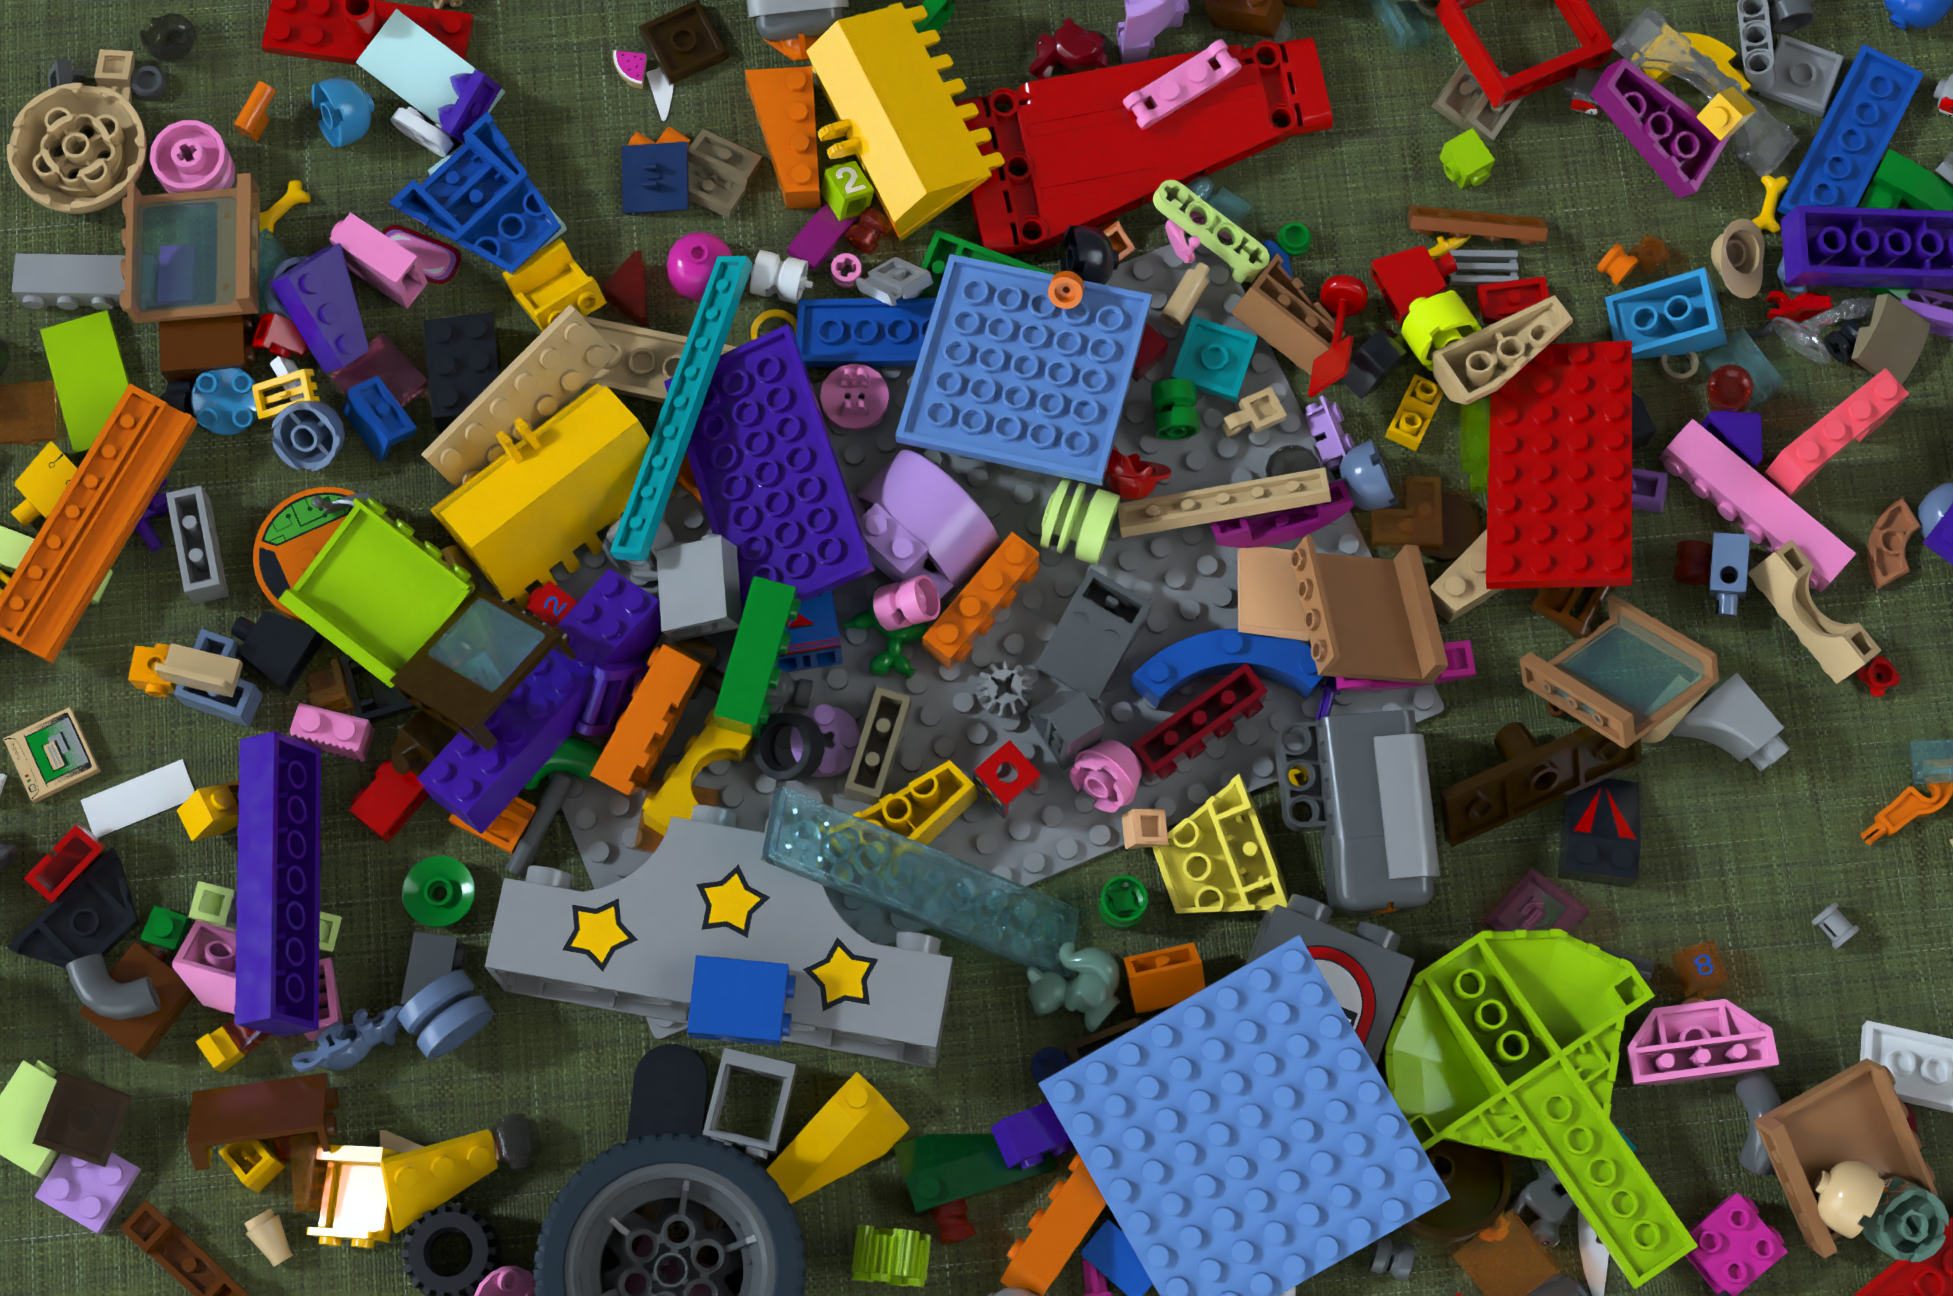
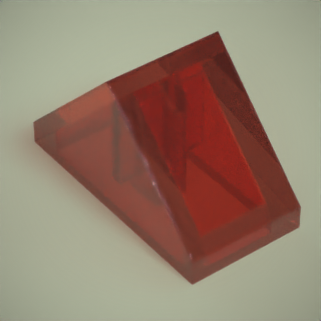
M634 251L602 287L606 300L640 327L646 328L649 327L645 267L642 252Z

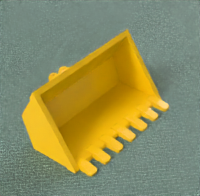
M902 2L889 5L887 8L837 20L806 51L812 64L813 73L838 122L825 125L819 129L818 136L821 141L832 140L842 136L847 137L848 140L838 142L829 147L827 150L829 158L836 159L852 154L856 155L900 242L992 176L990 171L1001 167L1005 163L1000 152L982 156L977 146L989 142L992 138L988 128L984 127L970 132L967 129L964 121L978 115L979 111L976 105L969 103L958 107L955 106L951 97L965 91L966 86L963 80L958 78L947 82L942 81L939 72L951 68L953 65L951 57L948 54H943L930 58L926 48L938 44L940 41L937 31L929 30L917 33L913 24L926 19L928 14L924 6L920 5L905 9Z
M599 383L592 385L533 431H531L522 418L518 417L513 423L523 439L514 445L507 433H504L502 430L499 431L495 436L505 452L430 509V512L506 602L513 598L523 610L527 609V601L530 597L525 588L536 579L542 587L548 581L557 586V582L549 569L561 561L571 574L581 567L580 562L573 553L580 545L585 543L593 555H597L603 550V543L596 533L606 525L611 528L621 518L620 515L625 511L651 440L633 413L607 386H600ZM673 488L669 498L675 494Z

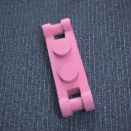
M1223 39L1215 41L1206 50L1141 90L1132 92L1123 100L1127 110H1132L1137 116L1136 122L1141 130L1157 123L1233 76L1241 69L1242 66L1236 58H1232L1227 52L1228 46ZM1215 59L1221 66L1216 71L1209 64ZM1150 100L1155 108L1148 110L1144 103Z

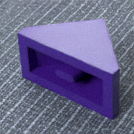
M1711 411L1701 423L1702 427L1753 469L1763 459L1761 413Z

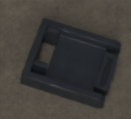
M349 655L340 656L356 717L367 719L371 724L418 710L396 688L391 689ZM368 672L375 700L369 698L361 701L354 675Z

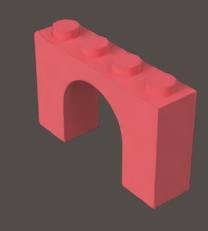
M1886 368L1883 369L1784 448L1762 476L1787 497L1791 498L1809 484L1815 475L1855 438L1860 443L1885 423L1909 395L1908 391Z

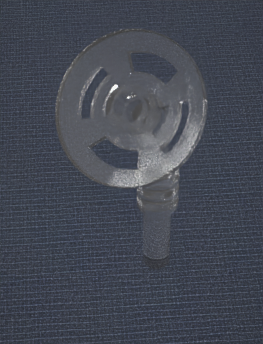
M1863 297L1845 299L1841 302V305L1811 317L1809 320H1804L1801 324L1783 317H1775L1771 324L1778 336L1799 354L1816 363L1827 364L1831 356L1825 344L1818 337L1821 333L1820 328L1843 318L1850 320L1865 317L1867 313L1874 311L1876 298L1866 300ZM1810 346L1817 347L1819 351L1811 348Z

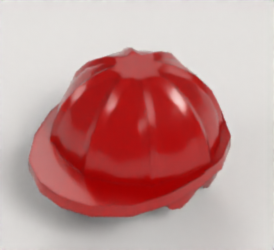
M1113 446L1105 473V480L1112 493L1121 495L1120 498L1124 500L1134 501L1147 497L1155 488L1157 481L1168 479L1172 471L1171 468L1163 464L1140 461L1138 453L1130 454L1127 457L1118 452L1116 446Z

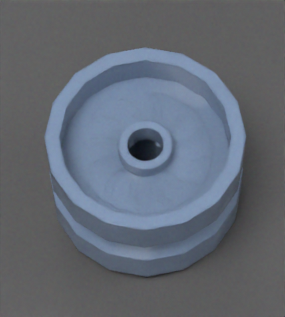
M463 969L452 971L429 984L409 1000L397 1016L409 1034L420 1033L416 1044L429 1061L438 1059L461 1046L480 1031L494 1014V1011L482 995L471 996L475 985Z

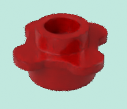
M1883 656L1875 657L1872 664L1868 667H1861L1857 672L1858 679L1868 685L1870 694L1874 697L1883 696L1887 688L1897 686L1900 682V675L1896 672L1895 667ZM1876 674H1880L1882 678L1880 680L1877 679Z

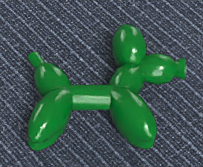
M875 589L869 600V611L860 612L851 621L844 622V629L852 627L867 629L875 626L888 639L885 644V652L871 659L869 664L870 674L881 676L886 674L892 667L896 673L906 675V678L910 679L916 670L911 668V663L906 657L900 655L903 650V643L914 642L922 638L928 631V625L924 622L919 624L912 623V625L898 630H885L880 625L874 612L873 596L876 591Z

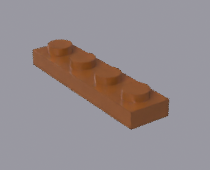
M1415 205L1409 206L1408 221L1410 229H1415L1420 234L1432 235L1435 231L1449 232L1450 236L1457 238H1467L1469 234L1481 235L1489 241H1501L1503 238L1516 239L1519 243L1528 245L1536 244V241L1546 242L1548 227L1545 218Z

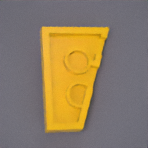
M488 1129L380 1159L393 1231L395 1233L400 1232L415 1220L423 1217V1213L426 1211L434 1210L437 1206H440L498 1168L493 1135Z

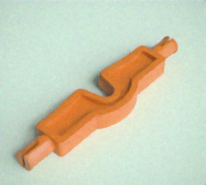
M1953 757L1923 776V781L1931 792V798L1923 796L1913 786L1907 787L1889 806L1874 817L1875 823L1861 832L1862 839L1875 832L1865 843L1872 845L1873 842L1885 833L1887 836H1892L1914 818L1926 817L1941 809L1953 794Z

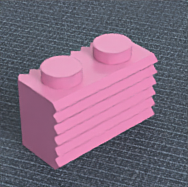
M299 703L289 733L294 739L321 748V752L325 751L327 754L332 752L334 756L339 754L340 757L346 756L347 759L352 757L354 761L359 759L362 763L367 758L375 729H373L374 727H372L367 719Z

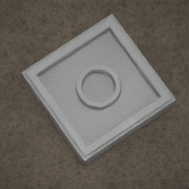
M1781 34L1774 49L1775 83L1770 89L1759 92L1758 95L1822 118L1844 56Z

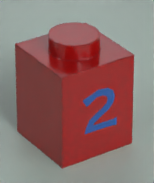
M548 581L544 587L539 586L532 592L528 598V606L526 608L530 617L534 614L537 615L552 629L560 623L578 602L551 581Z

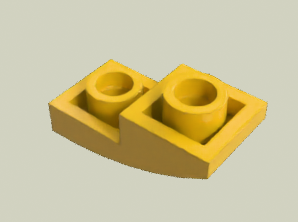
M1415 374L1385 437L1416 451L1444 394L1442 388L1438 384Z

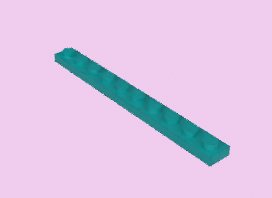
M717 256L610 549L611 555L616 560L647 561L753 266L748 256Z

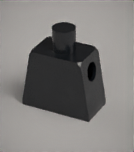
M265 611L256 624L241 616L236 620L231 630L233 636L244 641L238 652L242 658L286 695L290 694L325 640L311 626L270 611Z

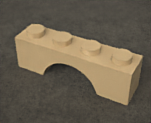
M1791 539L1750 570L1748 575L1754 581L1755 586L1764 593L1776 608L1778 615L1796 633L1800 642L1809 649L1821 664L1823 671L1838 684L1882 650L1860 623H1838L1827 618L1818 610L1809 592V578L1814 566Z

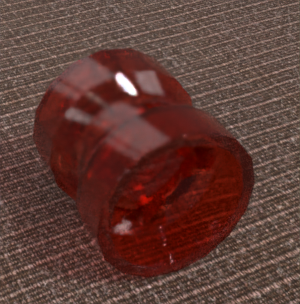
M866 207L859 215L860 221L857 225H852L845 236L856 249L867 255H872L879 247L878 241L880 238L886 237L892 230V224L876 209Z
M1695 540L1680 541L1677 544L1676 551L1679 564L1674 568L1673 578L1680 583L1689 585L1708 583L1710 570L1707 568V562L1712 556V546Z
M965 1199L949 1202L930 1210L933 1221L939 1224L940 1233L938 1237L942 1247L977 1235L973 1223L967 1219L968 1207Z

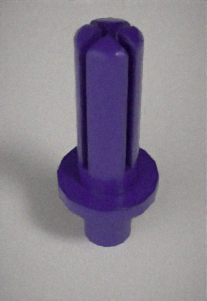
M1328 676L1326 685H1320L1323 695L1316 720L1330 716L1335 694L1340 695L1341 693L1336 688L1335 677Z

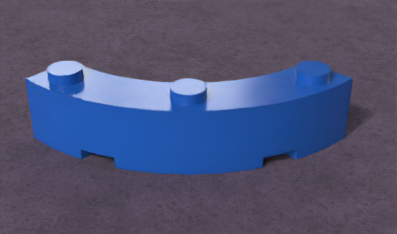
M1222 629L1193 635L1161 650L1133 674L1130 686L1154 707L1158 708L1166 699L1193 681L1211 675L1231 674L1245 663L1249 665L1255 674L1269 677V680L1290 688L1306 700L1327 676L1318 675L1315 661L1311 656V647L1300 641L1238 632V629Z

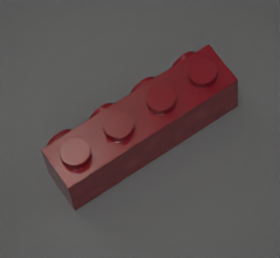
M1247 663L1131 744L1130 750L1140 761L1142 773L1150 783L1158 777L1161 781L1165 780L1178 770L1176 764L1186 757L1189 760H1193L1207 749L1205 743L1215 736L1218 740H1221L1236 728L1233 723L1243 716L1248 720L1264 708L1262 703L1266 698L1268 690Z

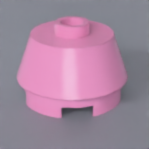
M1104 740L1079 752L1075 758V765L1070 770V779L1076 791L1079 792L1083 788L1088 795L1096 800L1093 806L1105 812H1116L1119 807L1130 804L1134 799L1142 775V766L1136 755L1128 747L1114 740Z

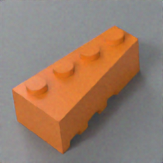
M812 66L745 70L747 90L765 139L767 151L770 155L786 208H821Z
M672 643L663 644L661 648L656 647L648 660L647 666L650 668L646 676L636 684L631 694L633 699L626 711L618 719L615 731L603 749L590 776L628 796L643 791L708 662Z

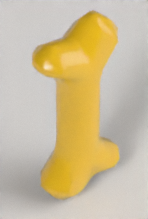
M1767 174L1761 178V182L1764 184L1767 192L1762 212L1752 222L1761 231L1767 229L1772 233H1776L1781 229L1775 219L1780 194L1788 189L1790 182L1785 176L1773 178Z
M299 180L290 181L286 194L270 209L260 213V233L262 235H272L276 221L294 205L311 202L310 194L302 190V183Z

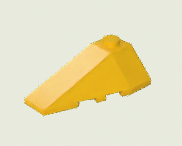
M856 1072L823 1106L766 1171L778 1183L779 1188L785 1193L790 1204H793L820 1190L825 1185L886 1155L893 1145L910 1130V1127L886 1099Z

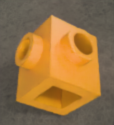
M157 643L154 648L135 645L128 680L136 689L145 690L146 694L154 697H166L167 693H174L177 684L163 681L154 671L156 663H165L170 645Z

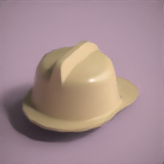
M1740 218L1732 221L1724 233L1720 234L1713 242L1711 248L1712 263L1717 271H1719L1726 287L1732 294L1744 299L1755 296L1761 288L1765 247L1761 230L1749 219Z

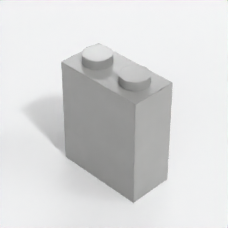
M708 534L699 541L691 543L674 542L669 545V548L656 550L661 632L676 641L739 628L742 614L736 545L725 539L722 535Z

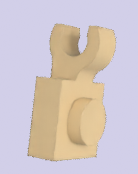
M1270 386L1241 399L1239 402L1241 411L1224 417L1225 423L1221 424V427L1227 437L1241 432L1249 425L1254 434L1285 421L1287 414Z

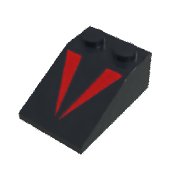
M1607 778L1564 797L1557 878L1629 888L1638 880L1641 848L1639 782Z

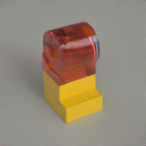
M234 1018L212 1034L207 1033L197 1040L196 1043L212 1067L223 1073L272 1034L235 1025Z

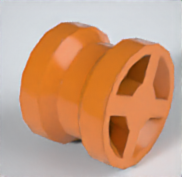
M1617 243L1604 256L1596 269L1600 273H1607L1611 276L1612 282L1619 286L1635 268L1639 259L1634 255H1627L1624 252V247Z

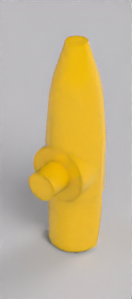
M1469 234L1467 238L1451 237L1446 240L1441 235L1436 238L1438 241L1436 246L1429 249L1428 252L1434 260L1448 253L1449 250H1456L1462 246L1471 235Z

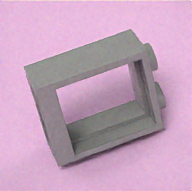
M724 1048L702 1135L722 1141L730 1147L733 1145L746 1148L745 1154L751 1157L767 1159L768 1154L777 1156L798 1070L796 1064ZM732 1070L784 1081L769 1142L717 1130Z

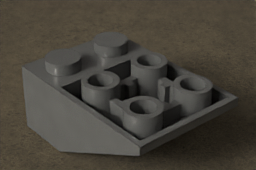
M1090 568L1070 601L1035 668L1075 691L1085 692L1090 700L1096 699L1098 701L1148 619L1152 603Z

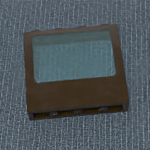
M477 588L391 678L390 682L410 704L489 752L498 740L484 725L486 720L551 650L571 661L577 655L568 645L571 639L560 628L554 626L550 629L537 615L534 614L532 617H529L519 605L513 603L509 606L496 592L490 595Z

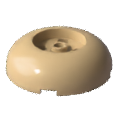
M69 83L56 86L33 98L20 111L12 126L14 129L10 143L7 144V159L10 170L23 191L33 200L49 209L70 214L98 211L123 198L127 194V183L136 184L147 156L145 129L133 106L123 96L107 87L84 86L83 83ZM92 131L94 135L88 139L82 132ZM58 146H62L64 154L55 157L56 149ZM102 154H111L110 157H108L107 159L100 158ZM79 171L77 178L70 179V175L73 172Z

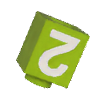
M856 161L825 169L820 193L830 205L837 219L841 221L869 213L874 189Z

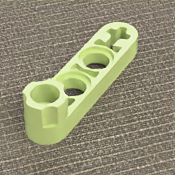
M1166 180L1155 191L1153 196L1155 207L1191 236L1199 237L1203 245L1226 261L1232 271L1231 277L1238 283H1252L1268 265L1270 260L1269 253L1261 243L1180 182ZM1169 193L1174 196L1172 202L1166 199ZM1185 203V204H1187L1188 206H1187L1186 209L1182 212V211L1180 210V208H1181V207L1183 206V204ZM1196 211L1201 213L1205 218V224L1198 225L1194 223L1190 217V212ZM1225 232L1229 234L1233 244L1230 246L1222 244L1217 237V233ZM1241 245L1243 248L1236 253L1235 250Z

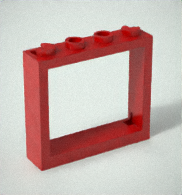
M1441 0L1435 9V13L1494 109L1603 65L1615 48V45L1586 0H1554L1582 47L1503 78L1462 11L1487 0Z

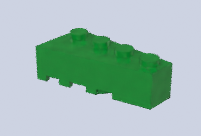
M753 576L713 714L717 727L759 738L762 725L767 724L772 703H769L772 689H777L782 668H778L781 654H787L792 634L787 633L790 619H797L802 600L796 598V587Z

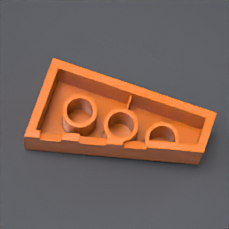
M1078 1153L1068 1167L1073 1172L1067 1182L1059 1179L1048 1195V1198L1053 1201L1046 1212L1039 1208L1027 1225V1227L1032 1229L1028 1238L1024 1241L1019 1237L1006 1255L1012 1260L1000 1282L1007 1287L1027 1288L1038 1296H1044L1092 1224L1107 1205Z

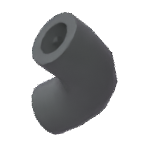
M102 954L84 956L66 965L71 984L81 1002L99 1016L125 1020L142 1017L161 1010L159 995L149 976L128 983L116 982L107 972Z
M1754 1071L1745 1074L1738 1081L1735 1088L1736 1095L1744 1105L1749 1120L1748 1135L1739 1155V1160L1749 1171L1766 1176L1771 1175L1775 1170L1753 1120L1781 1106L1783 1101L1770 1078L1764 1072Z

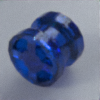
M1042 1048L1032 1059L1031 1074L1036 1083H1039L1068 1066L1067 1057L1057 1048Z

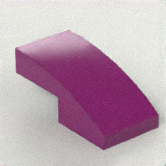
M827 202L800 231L787 248L786 253L793 258L808 261V269L814 272L833 254L835 245L855 227L857 217L854 216L839 221Z

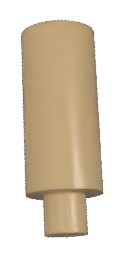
M1199 262L1194 270H1187L1160 314L1161 319L1174 328H1182L1209 283L1206 276L1210 268L1206 264Z

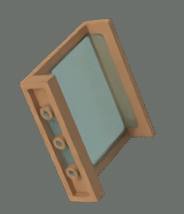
M251 173L237 174V188L142 196L135 183H127V197L122 199V209L126 217V228H122L121 231L122 243L126 251L125 259L121 260L120 265L121 274L125 280V290L120 292V305L122 310L128 313L135 324L259 313L260 188Z
M1612 594L1607 597L1609 620L1590 632L1586 638L1583 637L1549 662L1529 652L1520 658L1523 686L1626 749L1719 682L1717 654L1711 649L1701 646L1687 638L1683 633L1675 631L1661 623L1657 618L1649 616L1635 608L1631 603L1625 602Z

